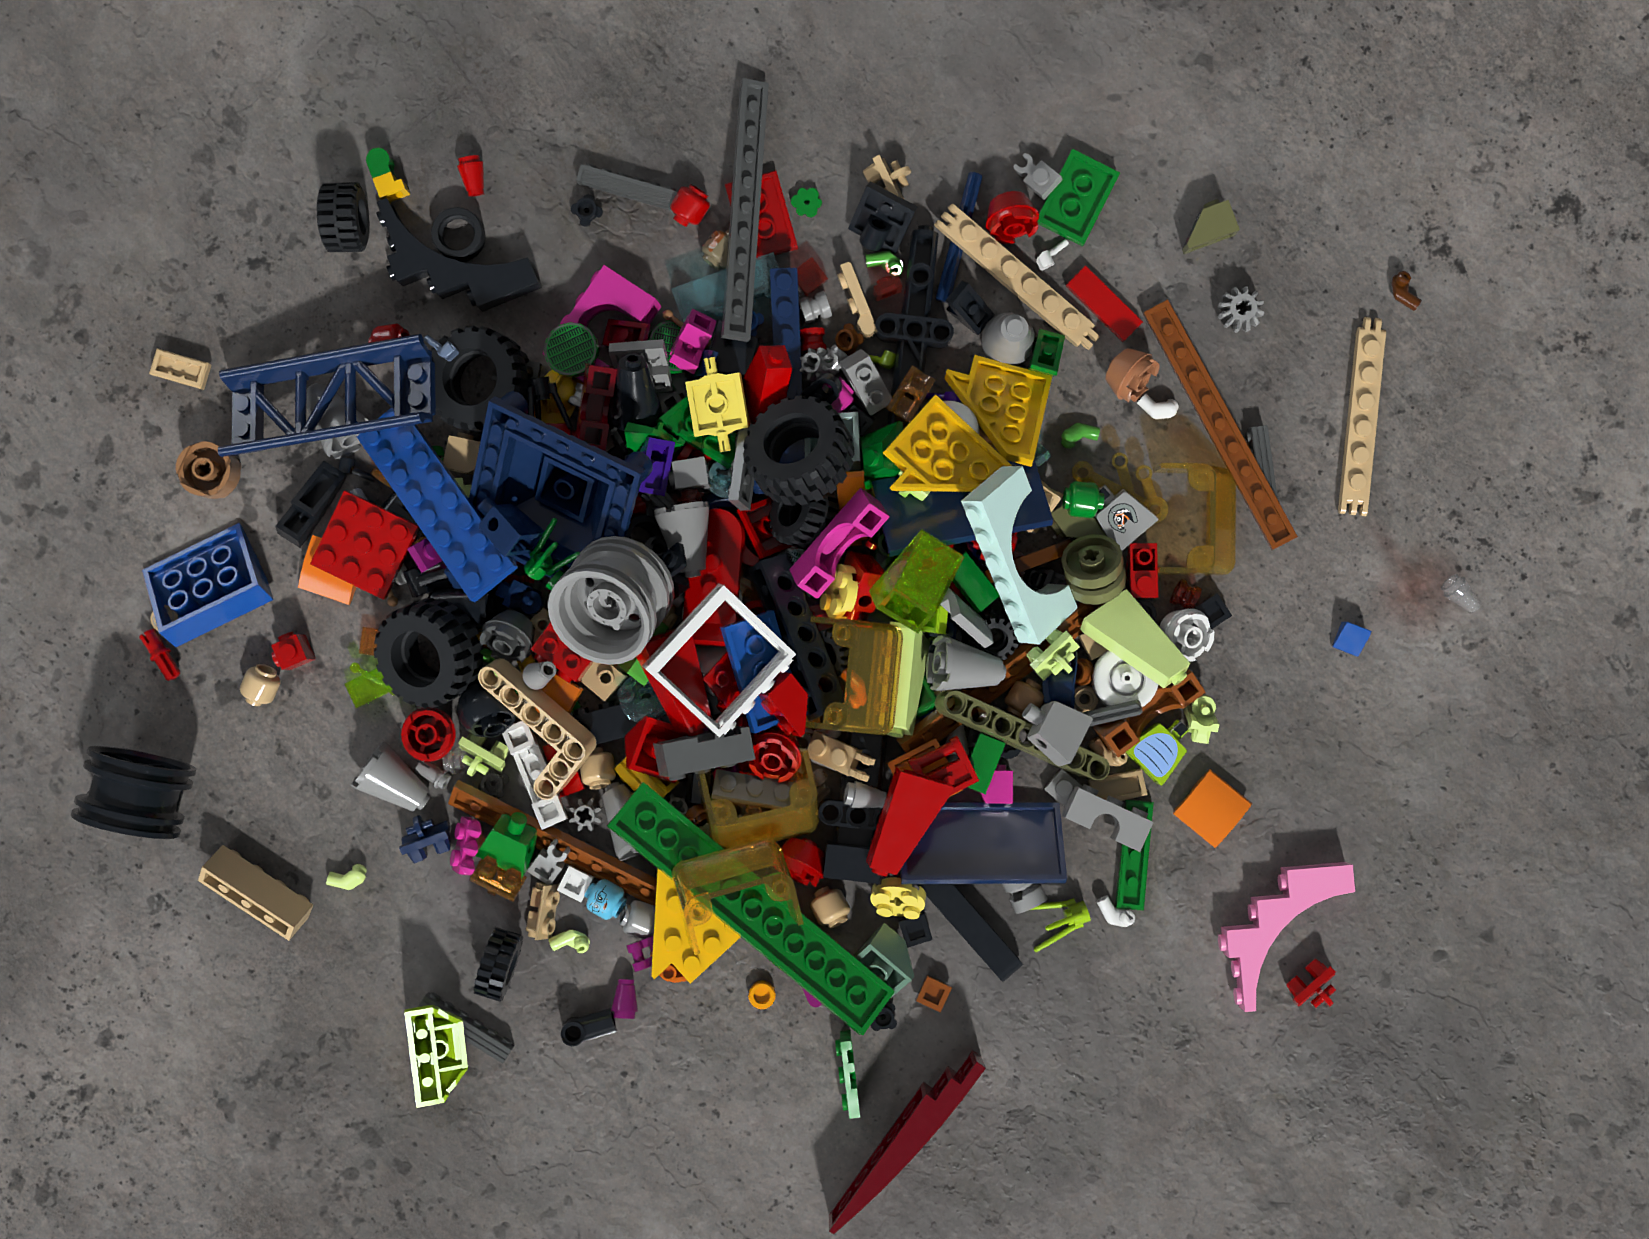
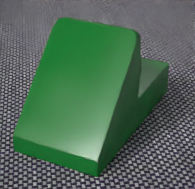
M1039 329L1028 369L1052 377L1056 376L1065 335Z

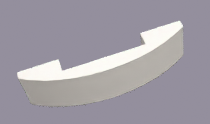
M523 721L511 725L502 735L510 754L515 759L533 803L531 805L539 825L544 830L568 819L559 793L549 800L541 799L535 794L534 782L548 765L531 728Z

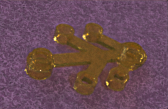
M1122 452L1115 453L1111 459L1112 465L1117 469L1121 485L1094 472L1093 467L1087 461H1078L1073 465L1071 472L1076 481H1089L1096 483L1098 487L1106 485L1114 495L1125 489L1149 510L1152 505L1160 507L1159 513L1155 514L1159 520L1155 523L1161 522L1166 518L1168 505L1163 498L1156 496L1151 480L1152 470L1149 466L1140 465L1135 471L1136 477L1142 482L1144 498L1134 491L1127 468L1128 457ZM1117 456L1125 458L1123 465L1118 466L1115 464ZM1085 467L1088 470V474L1085 477L1078 476L1079 468ZM1142 468H1146L1149 471V475L1146 478L1139 476V471Z

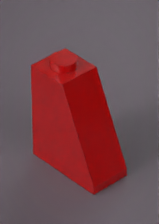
M785 345L759 346L742 379L746 406L752 424L756 423L755 418L760 413L764 414L768 410V406L773 403L774 405L781 403V399L787 396L792 365Z

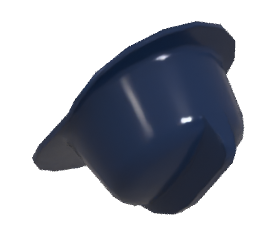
M1077 650L1073 653L1075 658L1068 663L1072 668L1069 674L1062 669L1056 676L1052 673L1042 682L1043 701L1045 704L1056 701L1074 709Z

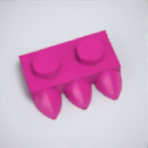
M461 816V821L457 823L455 828L457 843L455 850H452L450 855V865L453 871L461 875H472L475 871V864L472 858L478 853L476 838L481 835L482 830L480 822L472 817Z

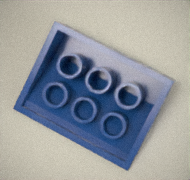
M240 523L142 570L158 632L175 647L274 600L267 577ZM164 605L169 606L178 614L177 620L171 621Z

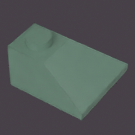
M885 923L867 939L854 955L858 961L895 991L891 998L914 978L906 941Z

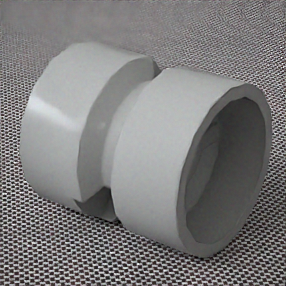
M1002 884L1005 892L1011 893L1009 900L1016 914L1033 909L1047 900L1041 884Z

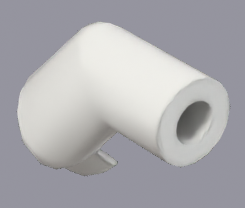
M1147 394L1137 402L1154 419L1171 418L1176 415L1179 408L1177 401L1173 399L1156 403Z

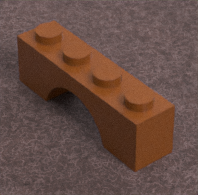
M1187 669V677L1175 686L1173 683L1165 688L1158 685L1154 697L1148 704L1142 707L1143 712L1140 715L1095 725L1093 728L1105 746L1117 757H1120L1140 742L1142 730L1152 719L1168 710L1184 709L1206 693L1194 673Z

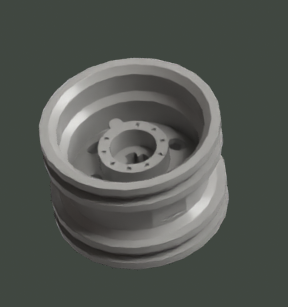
M602 537L591 542L581 551L570 569L561 576L560 580L553 587L548 600L549 618L553 629L561 641L573 652L595 663L608 665L622 664L634 659L642 652L654 634L655 629L659 627L668 614L674 600V583L664 562L642 543L625 537Z

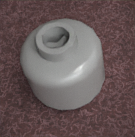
M638 900L625 904L619 919V925H622L623 932L641 939L650 937L654 933L655 906Z

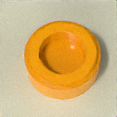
M764 980L755 982L749 990V1001L757 1009L769 1008L774 1003L776 997L774 986Z

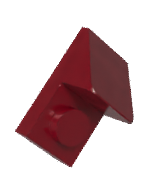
M608 319L602 345L609 348V343L647 341L651 325Z

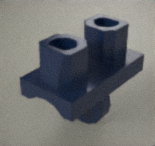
M502 580L495 592V595L504 599L502 605L527 616L538 614L544 605L542 592L516 580H513L512 584Z
M420 815L413 817V826L406 828L408 835L401 838L402 845L399 846L401 854H408L414 864L427 858L428 853L425 847L433 844L437 854L449 851L451 849L448 820L434 825L432 819L423 821Z

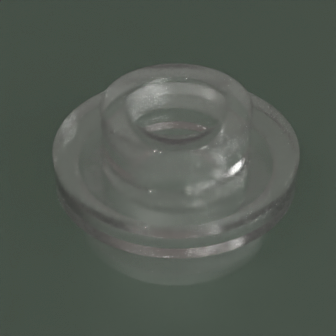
M453 747L443 757L445 771L459 774L465 768L466 764L462 762L465 754L461 748Z

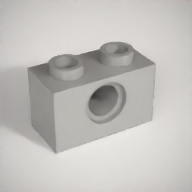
M862 349L838 362L861 406L870 416L894 402L870 356Z
M705 457L672 462L673 469L669 472V482L673 490H677L680 497L712 492L709 468Z

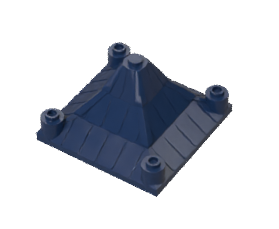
M511 391L501 398L494 396L490 399L469 495L470 501L482 518L485 516L478 510V506L486 498H491L497 505H515L544 531L552 519L557 518L558 521L540 551L545 552L553 542L558 543V546L550 555L553 560L552 565L578 551L581 553L587 545L602 537H626L640 485L651 474L653 469L650 458L644 453L636 451L622 460L595 446L589 445L579 438L568 435L566 432L548 425L529 414L527 415V401L518 392ZM529 554L510 556L524 565L530 559ZM575 560L556 570L552 576L548 577L552 578L559 570L565 573L570 569Z

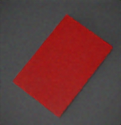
M776 170L762 174L756 261L798 249ZM733 182L725 184L730 206Z

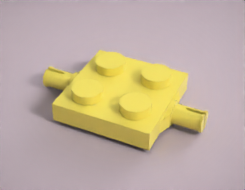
M715 357L705 358L707 375L699 380L685 382L694 436H717L719 452L731 451L728 434L735 430L750 427L741 373L727 375L717 373Z

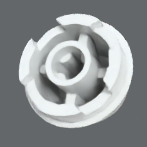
M1197 609L1173 611L1163 618L1159 626L1189 662L1196 661L1195 658L1204 651L1208 652L1214 641V630L1210 628L1208 618Z

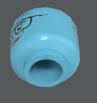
M606 879L600 880L597 884L591 883L584 895L587 898V909L605 920L612 917L617 918L627 902V899L624 898V890Z

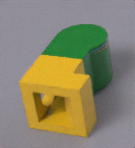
M379 147L371 149L366 156V163L379 198L381 200L387 198L390 202L410 195L406 183L402 179H396L393 171L395 166L394 160L388 152Z

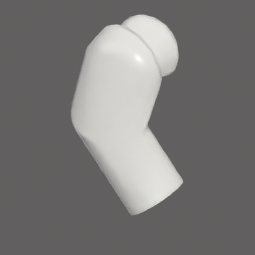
M1108 895L1096 901L1109 924L1127 927L1135 922L1134 913L1130 910L1114 907Z

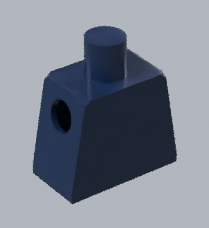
M486 498L478 506V510L485 516L479 524V529L504 557L530 554L545 532L513 504L497 505L491 498Z

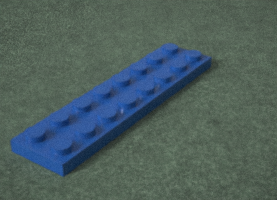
M391 407L378 419L394 416V409ZM417 425L360 433V435L356 436L471 601H478L518 568L510 556L504 557L479 529V524L483 520L482 516Z

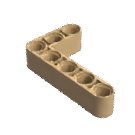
M495 659L479 671V683L557 750V753L534 782V791L539 798L544 800L552 799L566 787L596 747L595 736L541 689L534 690L529 688L523 681V674L505 659Z

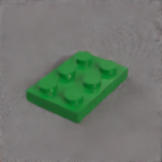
M1072 149L1059 174L1063 180L1048 195L1039 213L1038 225L1083 247L1120 172Z

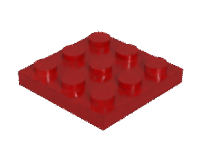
M344 490L310 565L386 600L409 552L407 549L412 546L420 527L391 511Z

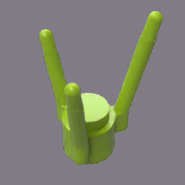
M1072 898L1067 901L1042 903L1030 909L1067 907V909L1063 910L1065 918L1047 925L1045 929L1049 931L1065 924L1069 926L1034 948L1035 952L1046 948L1072 931L1084 927V923L1091 921L1084 901L1076 903L1075 899Z

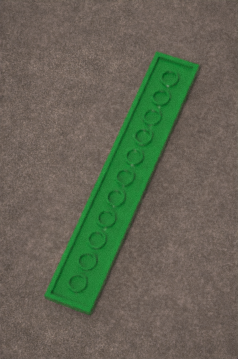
M644 782L638 786L607 824L608 828L859 1035L863 1036L894 994L895 991Z

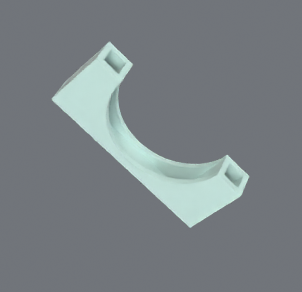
M1002 466L961 500L1018 642L1040 644L1078 607L1069 585L1047 584L1042 589L1033 591L1019 576L1012 555V530L1019 507L1032 489L1023 466Z

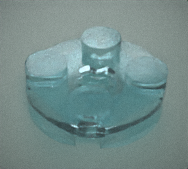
M629 677L617 692L623 713L632 721L639 722L645 716L659 720L666 715L649 681L643 686L633 677ZM643 694H651V698L649 700L647 698L640 700Z

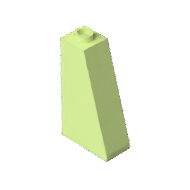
M1127 589L1084 618L1080 628L1084 634L1113 652L1120 659L1161 687L1165 688L1171 683L1175 686L1187 677L1186 671L1190 662Z
M890 622L879 725L887 732V735L896 738H902L903 735H913L930 642L917 624Z

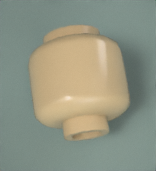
M257 664L246 671L240 685V692L246 698V702L253 706L268 704L274 700L281 680L274 668L265 664Z
M595 748L580 767L582 783L588 785L590 789H603L610 785L616 778L613 755L609 752H603V748Z
M826 886L814 893L816 898L812 900L810 908L820 926H828L829 929H832L848 920L847 915L850 912V906L840 889L830 890Z

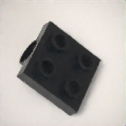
M870 181L865 188L848 229L860 235L859 241L865 248L873 251L884 248L896 254L918 207Z

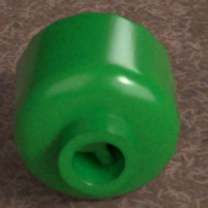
M1074 481L1070 484L1069 488L1065 487L1063 509H1067L1071 517L1093 518L1098 509H1103L1104 493H1099L1096 483Z

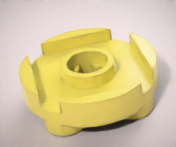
M838 564L835 580L820 598V608L826 610L828 617L831 619L845 620L847 618L844 616L845 612H852L858 593V581H853L852 573L856 574L853 566Z
M890 877L882 879L881 884H874L872 886L870 900L873 906L877 908L876 913L882 917L893 915L917 919L925 907L926 892L921 886H919L918 890L912 887V884H901V878Z

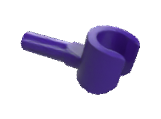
M952 391L941 394L925 393V399H931L936 394L942 401L961 403V400Z

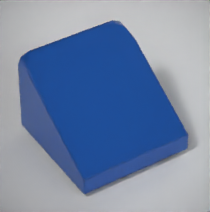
M1341 622L1332 647L1358 657L1372 631L1350 622Z

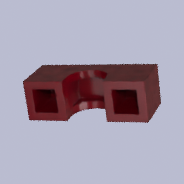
M586 363L575 437L605 451L609 430L608 409L610 399L614 395L617 369Z

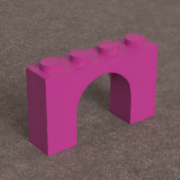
M603 265L601 270L593 274L590 281L591 284L585 292L578 296L574 309L562 319L560 325L572 322L587 327L594 316L609 310L622 312L636 322L650 324L662 306L656 298ZM598 358L595 361V365L610 367ZM584 375L575 378L583 383Z

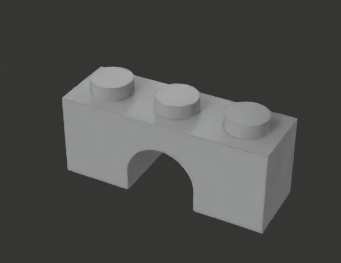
M1083 784L1082 789L1074 786L1061 816L1090 829L1094 820L1099 815L1110 814L1115 823L1110 838L1138 852L1141 851L1153 825L1152 821L1146 819L1148 813L1135 807L1131 811L1122 808V801L1109 795L1107 800L1097 796L1098 790Z

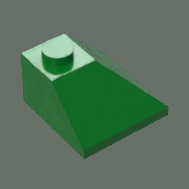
M895 422L860 438L865 489L871 488V481L900 476V469L883 452L903 431V422Z

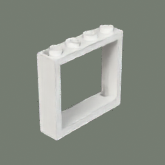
M718 583L642 667L720 737L722 734L725 735L730 729L733 730L736 726L735 720L742 713L746 714L754 707L756 703L754 699L761 692L764 694L773 686L775 682L773 679L780 671L784 673L789 669L788 666L793 661L792 658L796 653L724 585ZM726 601L778 653L724 712L713 721L660 670L715 610Z

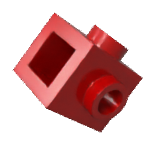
M293 631L278 637L279 642L271 645L274 651L271 653L272 659L276 666L281 667L282 670H292L316 659L304 634H294Z

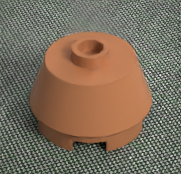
M1127 348L1111 361L1105 379L1118 399H1124L1127 402L1131 399L1135 402L1149 389L1146 387V384L1151 374L1157 376L1160 365L1153 360L1152 354Z

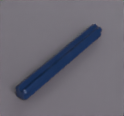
M969 172L959 207L971 219L982 181V175L976 172ZM952 241L949 245L936 295V300L946 303L945 300L953 291L963 250Z

